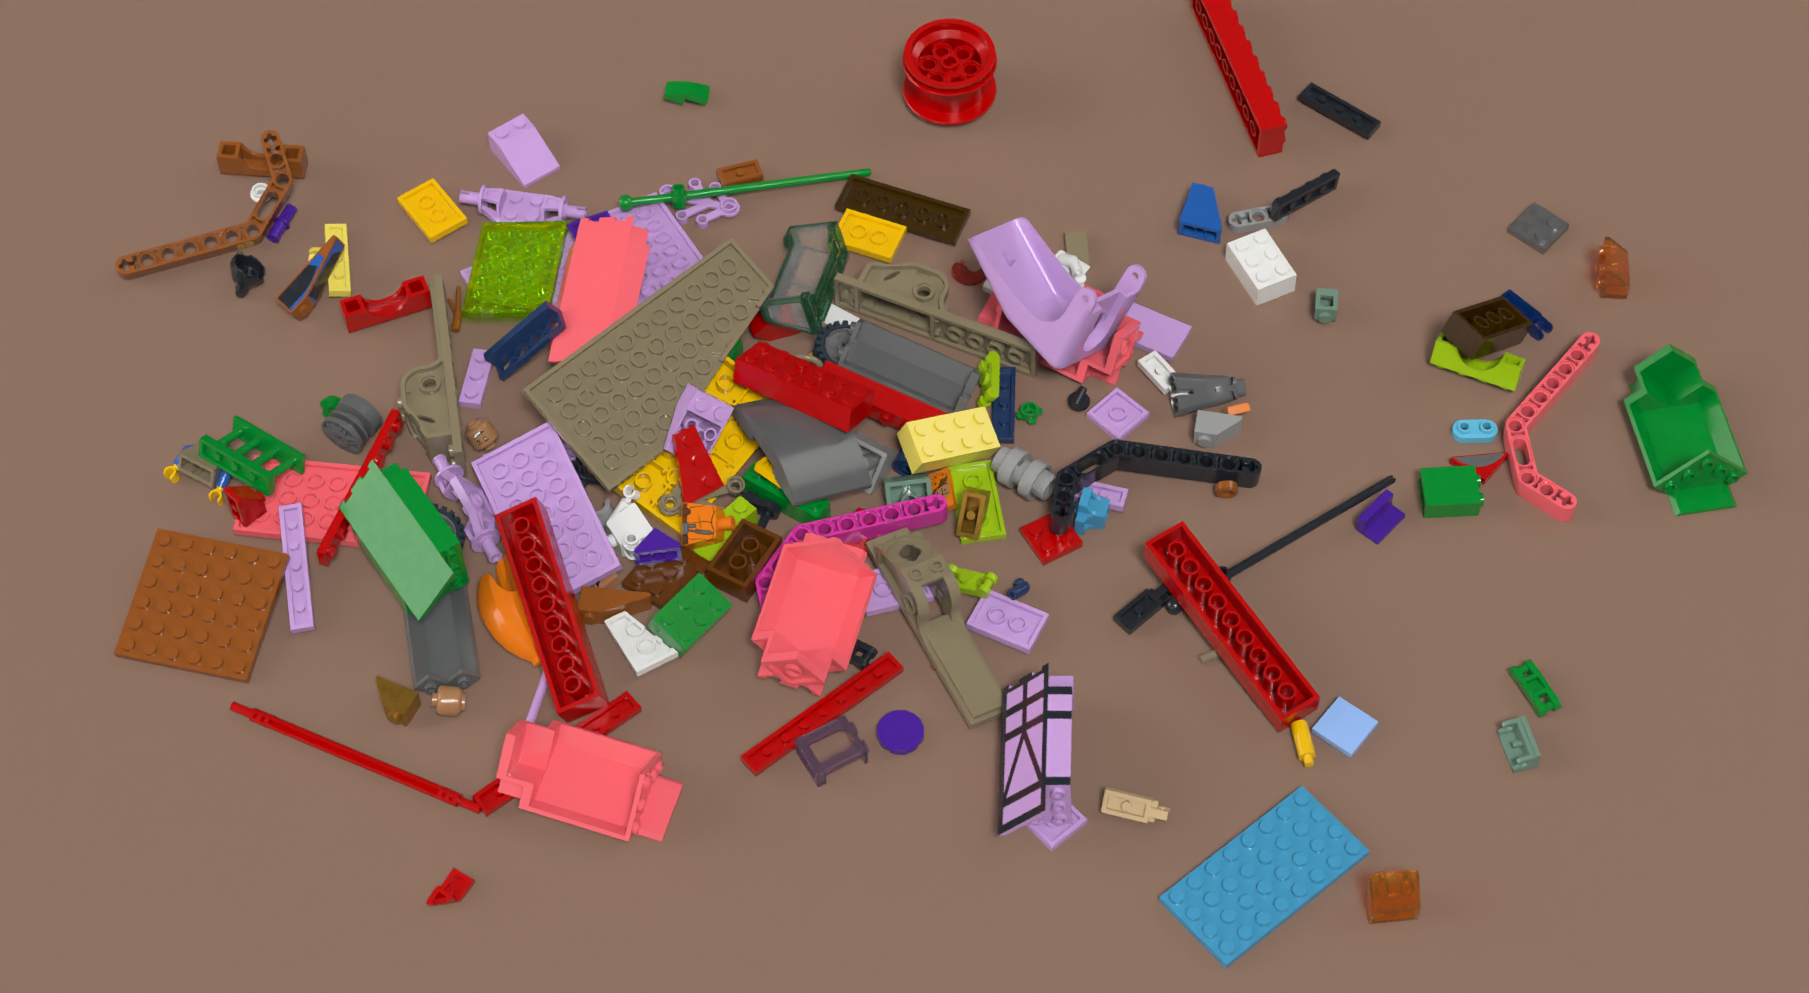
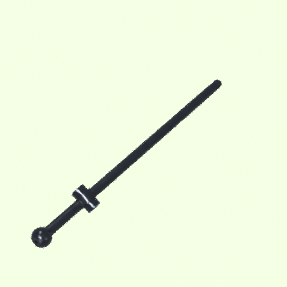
M1393 475L1387 476L1228 569L1225 566H1219V568L1231 582L1232 577L1394 484L1396 478H1393ZM1175 597L1169 598L1165 603L1167 611L1172 615H1177L1183 610Z

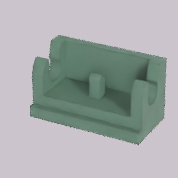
M1525 715L1501 723L1503 728L1497 730V735L1512 772L1516 773L1538 768L1541 754Z

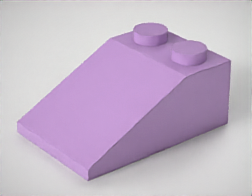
M524 114L488 132L490 150L524 188L560 169V165L537 129Z

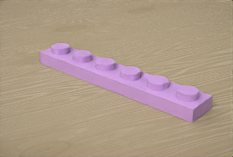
M302 503L279 506L283 553L290 556L285 579L290 630L294 634L315 630L303 505Z

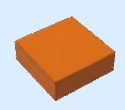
M1246 402L1227 407L1223 410V413L1240 415L1251 410L1249 403Z

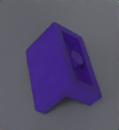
M1387 489L1357 520L1356 530L1375 544H1379L1405 518V513L1392 505L1394 494Z

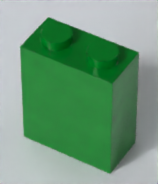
M1475 465L1420 468L1418 485L1424 518L1479 515L1480 507L1484 506V495L1479 493L1481 478L1480 474H1476Z

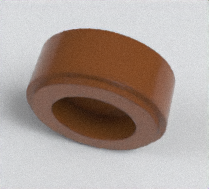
M1234 481L1218 482L1215 485V494L1220 498L1235 497L1238 494V484Z

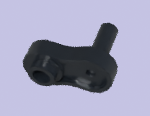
M752 491L740 494V496L757 508V514L762 515L757 524L758 526L765 529L770 519L777 520L779 518L782 508L776 502L760 498Z

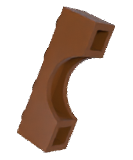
M220 141L216 158L221 174L271 176L264 154L251 151L242 142ZM283 145L292 178H305L308 165L305 147L300 145ZM275 159L271 164L279 166L283 161Z

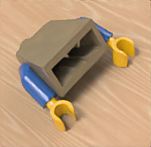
M199 442L184 446L173 461L174 465L164 469V476L166 479L170 478L172 483H176L180 479V474L178 473L180 471L211 488L217 486L216 489L210 491L209 499L212 503L213 499L218 496L217 504L221 506L224 503L222 491L228 486L232 475L198 456Z

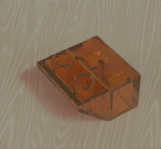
M1605 237L1603 245H1599V259L1595 261V272H1599V276L1596 278V289H1600V298L1627 299L1630 288L1628 251L1612 238Z
M1403 869L1394 873L1376 872L1369 875L1364 895L1369 924L1418 919L1421 909L1418 870L1410 871Z

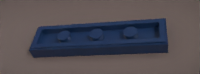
M1000 367L999 397L993 401L992 426L999 444H1014L1016 367Z

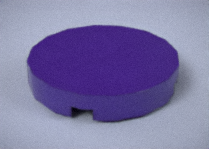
M895 710L881 718L877 726V739L880 746L889 750L890 753L906 755L914 752L924 739V726L921 719L914 713L906 710Z

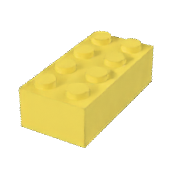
M985 406L906 422L897 433L912 474L991 458L1001 447Z

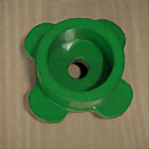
M328 396L321 400L320 406L323 407L322 415L328 417L331 411L336 410L335 408L341 398Z
M1025 402L1021 406V411L1017 412L1016 417L1019 420H1025L1030 425H1034L1037 422L1038 416L1042 415L1043 410L1034 402Z

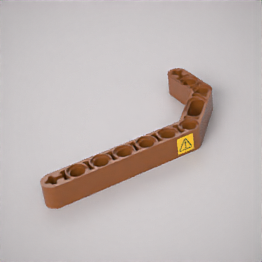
M268 130L261 136L262 149L272 179L245 223L122 256L115 263L119 277L123 280H132L260 244L293 189L292 175L279 134L276 131ZM269 140H272L275 150L271 151L270 144L268 143ZM275 159H281L283 161L282 164L279 166H275L271 163ZM280 179H287L289 181L284 186L278 184ZM273 196L277 197L278 201L270 215L265 219L259 218L258 215L267 199ZM255 229L259 231V234L255 237L247 235L250 230ZM231 235L238 237L237 241L233 243L226 240ZM209 241L217 243L214 248L209 249L206 247ZM188 247L196 249L192 254H186L184 251ZM166 253L174 254L171 260L163 258ZM150 258L153 260V263L149 266L142 265L145 259ZM134 262H137L139 266L138 269H136V265ZM125 265H128V271L124 270Z

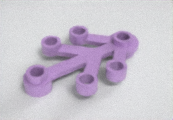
M692 178L689 180L690 191L704 189L700 179ZM713 182L709 185V188L721 187V184ZM663 185L659 189V194L670 193L673 185ZM726 195L714 196L717 197L719 202L711 200L710 197L688 199L686 204L695 206L677 211L676 220L679 224L683 225L689 221V217L707 209H714V211L706 215L700 214L696 217L697 227L705 229L709 226L710 221L719 217H735L740 212V205L734 198L727 197Z

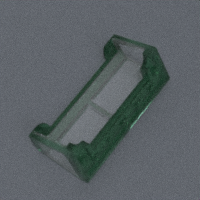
M838 221L789 226L783 238L784 246L788 249V252L769 299H766L758 311L762 314L765 322L811 335L821 333L835 296L834 278L837 273L843 274L850 257Z

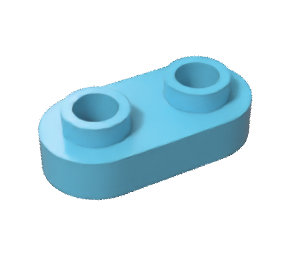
M1487 419L1459 420L1453 425L1452 437L1459 443H1490L1495 440L1498 428L1493 421Z

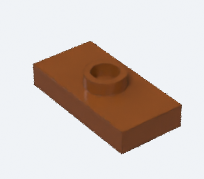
M757 159L717 169V176L722 187L764 180V175Z

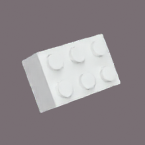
M1266 229L1227 243L1225 260L1256 306L1295 291L1297 274Z

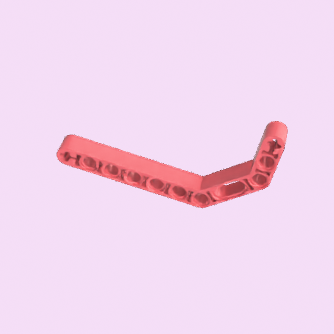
M1586 332L1581 335L1506 420L1503 431V442L1508 453L1507 459L1516 494L1561 522H1567L1573 518L1577 499L1572 493L1537 472L1528 434L1596 358L1600 338L1593 332ZM1514 449L1523 451L1527 465H1521L1517 462Z

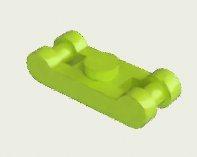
M990 351L985 359L978 364V369L982 371L979 380L981 396L977 400V405L979 407L985 406L986 409L999 397L1000 356L995 351Z
M948 564L962 594L988 598L991 593L990 588L995 586L998 581L997 575L992 572L985 574L958 568L954 564Z

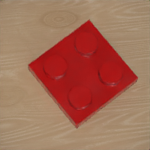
M1051 513L1020 527V534L1043 566L1083 547V541L1071 525L1069 531L1064 535L1054 534L1050 530Z

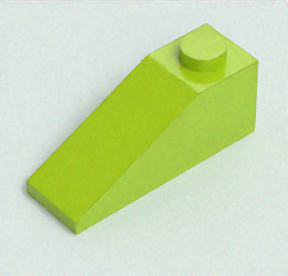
M739 496L724 509V517L734 516L736 526L742 518L756 525L758 524L757 508L742 496ZM724 530L723 542L693 549V552L711 562L734 530Z

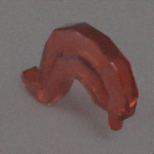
M961 260L960 263L956 262L952 266V277L963 285L975 286L986 279L982 268L972 272L964 265V260Z

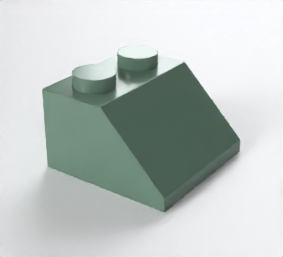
M928 473L883 478L886 505L932 495L931 481Z

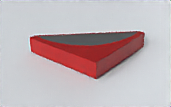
M1499 452L1456 456L1450 459L1449 464L1452 466L1475 465L1476 474H1480L1481 483L1485 485L1506 461L1508 453Z

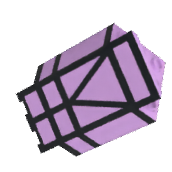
M1049 662L1042 666L1040 672L1036 674L1031 672L1019 679V684L1013 687L1008 685L1003 688L998 836H1006L1028 823L1032 825L1054 823L1055 825L1072 824L1071 738L1072 710H1074L1075 704L1073 676H1049Z

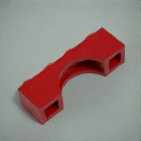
M423 275L403 281L400 288L394 294L384 299L369 300L361 295H356L339 301L349 333L432 308L430 291Z

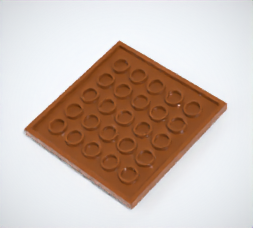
M158 528L114 651L115 656L249 684L290 560L289 554Z

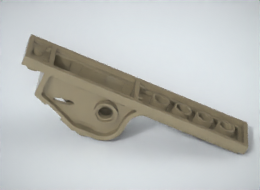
M868 262L858 280L850 275L837 273L834 278L835 306L980 359H985L990 351H995L1000 356V366L1016 367V372L1035 378L1038 373L1039 353L1026 339L949 312L947 300L949 295L948 279L942 272L928 265H922L917 262H902V264ZM895 274H898L897 276H895V277H893V278H891V279H889V280H886L887 278H889V277H891V276H893V275H895ZM920 312V313L925 314V315H928V316L923 317V316H920L918 313Z
M442 274L433 275L434 281L430 282L438 359L431 364L414 367L403 375L400 382L401 396H397L402 421L406 422L412 437L422 445L426 451L425 455L432 463L435 456L443 454L448 462H452V465H460L464 470L463 478H467L448 304ZM430 382L435 383V384H432V385H427V386H425L427 383H430Z
M907 527L866 542L865 548L891 590L895 600L898 602L899 607L970 730L1001 718L1003 690L964 624L961 615L960 589L953 572L942 554L926 540V537L920 531L910 533ZM911 556L913 561H908L904 558ZM928 585L933 596H936L944 613L943 616L930 621L929 605L922 588Z

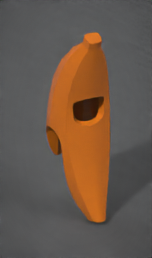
M505 553L496 564L497 583L490 573L483 575L478 582V609L485 626L494 639L509 652L521 659L532 662L536 668L541 665V661L508 557Z

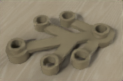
M732 476L728 479L727 484L693 503L716 506L706 500L726 494L738 496L744 491L745 482L739 476ZM679 479L672 493L663 495L659 500V509L667 516H674L676 514L682 516L681 498L683 497L681 496L682 491L681 486H679ZM737 485L739 487V490L735 491L731 488V486ZM669 502L673 503L674 507L668 508L666 504Z

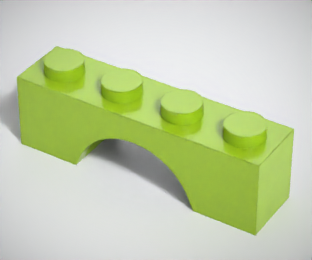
M1441 332L1435 342L1430 363L1435 364L1441 369L1455 371L1462 376L1476 378L1483 383L1497 385L1504 390L1515 391L1520 382L1526 359L1505 352L1500 358L1493 361L1471 360L1465 357L1462 351L1455 344L1449 342Z

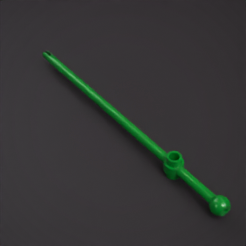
M869 168L691 191H686L683 184H675L672 186V191L667 194L636 198L622 195L619 198V207L622 211L627 212L633 206L672 202L674 208L682 209L686 206L688 199L849 179L851 174L868 177L872 172Z

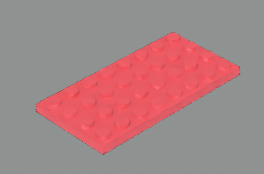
M254 455L253 460L256 459V458L259 457V456H258V455ZM272 458L261 467L270 471L281 463ZM305 460V469L302 475L292 469H288L275 478L273 494L266 496L262 493L266 499L264 504L267 512L246 528L236 519L233 527L234 535L282 540L279 506L302 503L306 541L321 544L361 466ZM409 471L427 496L432 479L431 473ZM350 524L346 539L344 541L341 540L339 545L360 547L355 540Z

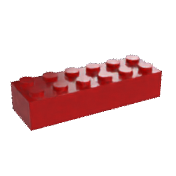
M759 341L736 358L733 382L847 433L871 414L875 391L866 388L864 385L854 383L844 376L836 375L823 367L809 363L805 359L791 355L787 351L773 347L767 342Z

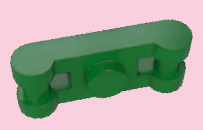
M1531 659L1524 661L1519 667L1515 665L1508 669L1511 679L1516 681L1539 718L1545 716L1550 710L1556 711L1561 708L1560 700ZM1545 697L1547 702L1543 703L1541 698Z

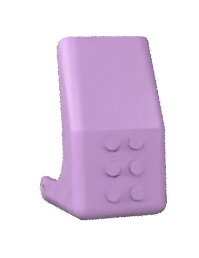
M1023 217L1015 218L967 239L1006 318L1054 369H1064L1103 350L1109 344L1147 280L1145 269L1141 265L1133 264L1127 268L1114 290L1097 297L1093 289L1089 287L1082 288L1028 219Z

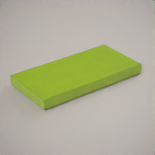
M991 460L963 463L948 467L951 470L957 508L954 509L957 524L965 489L970 486L991 491L987 514L979 539L975 540L960 536L961 545L1006 539V530L994 472L991 469Z

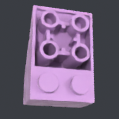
M688 383L677 403L663 449L675 454L672 435L693 424L708 454H710L734 407Z

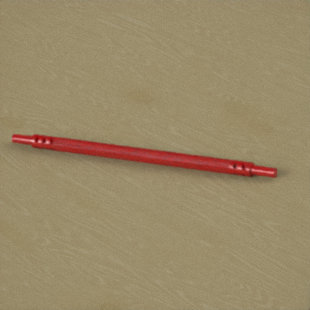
M232 702L230 706L231 711L248 717L249 721L255 722L258 725L358 765L440 801H444L447 804H451L454 807L461 806L477 814L481 813V808L476 802L464 798L463 794L459 792L457 793L447 787L385 763L260 709H251L237 702Z

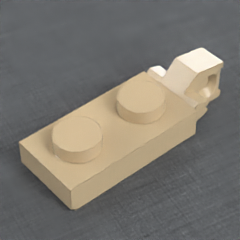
M1106 787L1101 812L1148 823L1155 822V818L1167 821L1170 808L1158 805L1159 801L1150 797Z

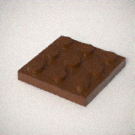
M681 546L682 560L635 566L621 582L622 588L627 591L651 593L652 605L661 610L698 573L707 579L706 568L710 561Z

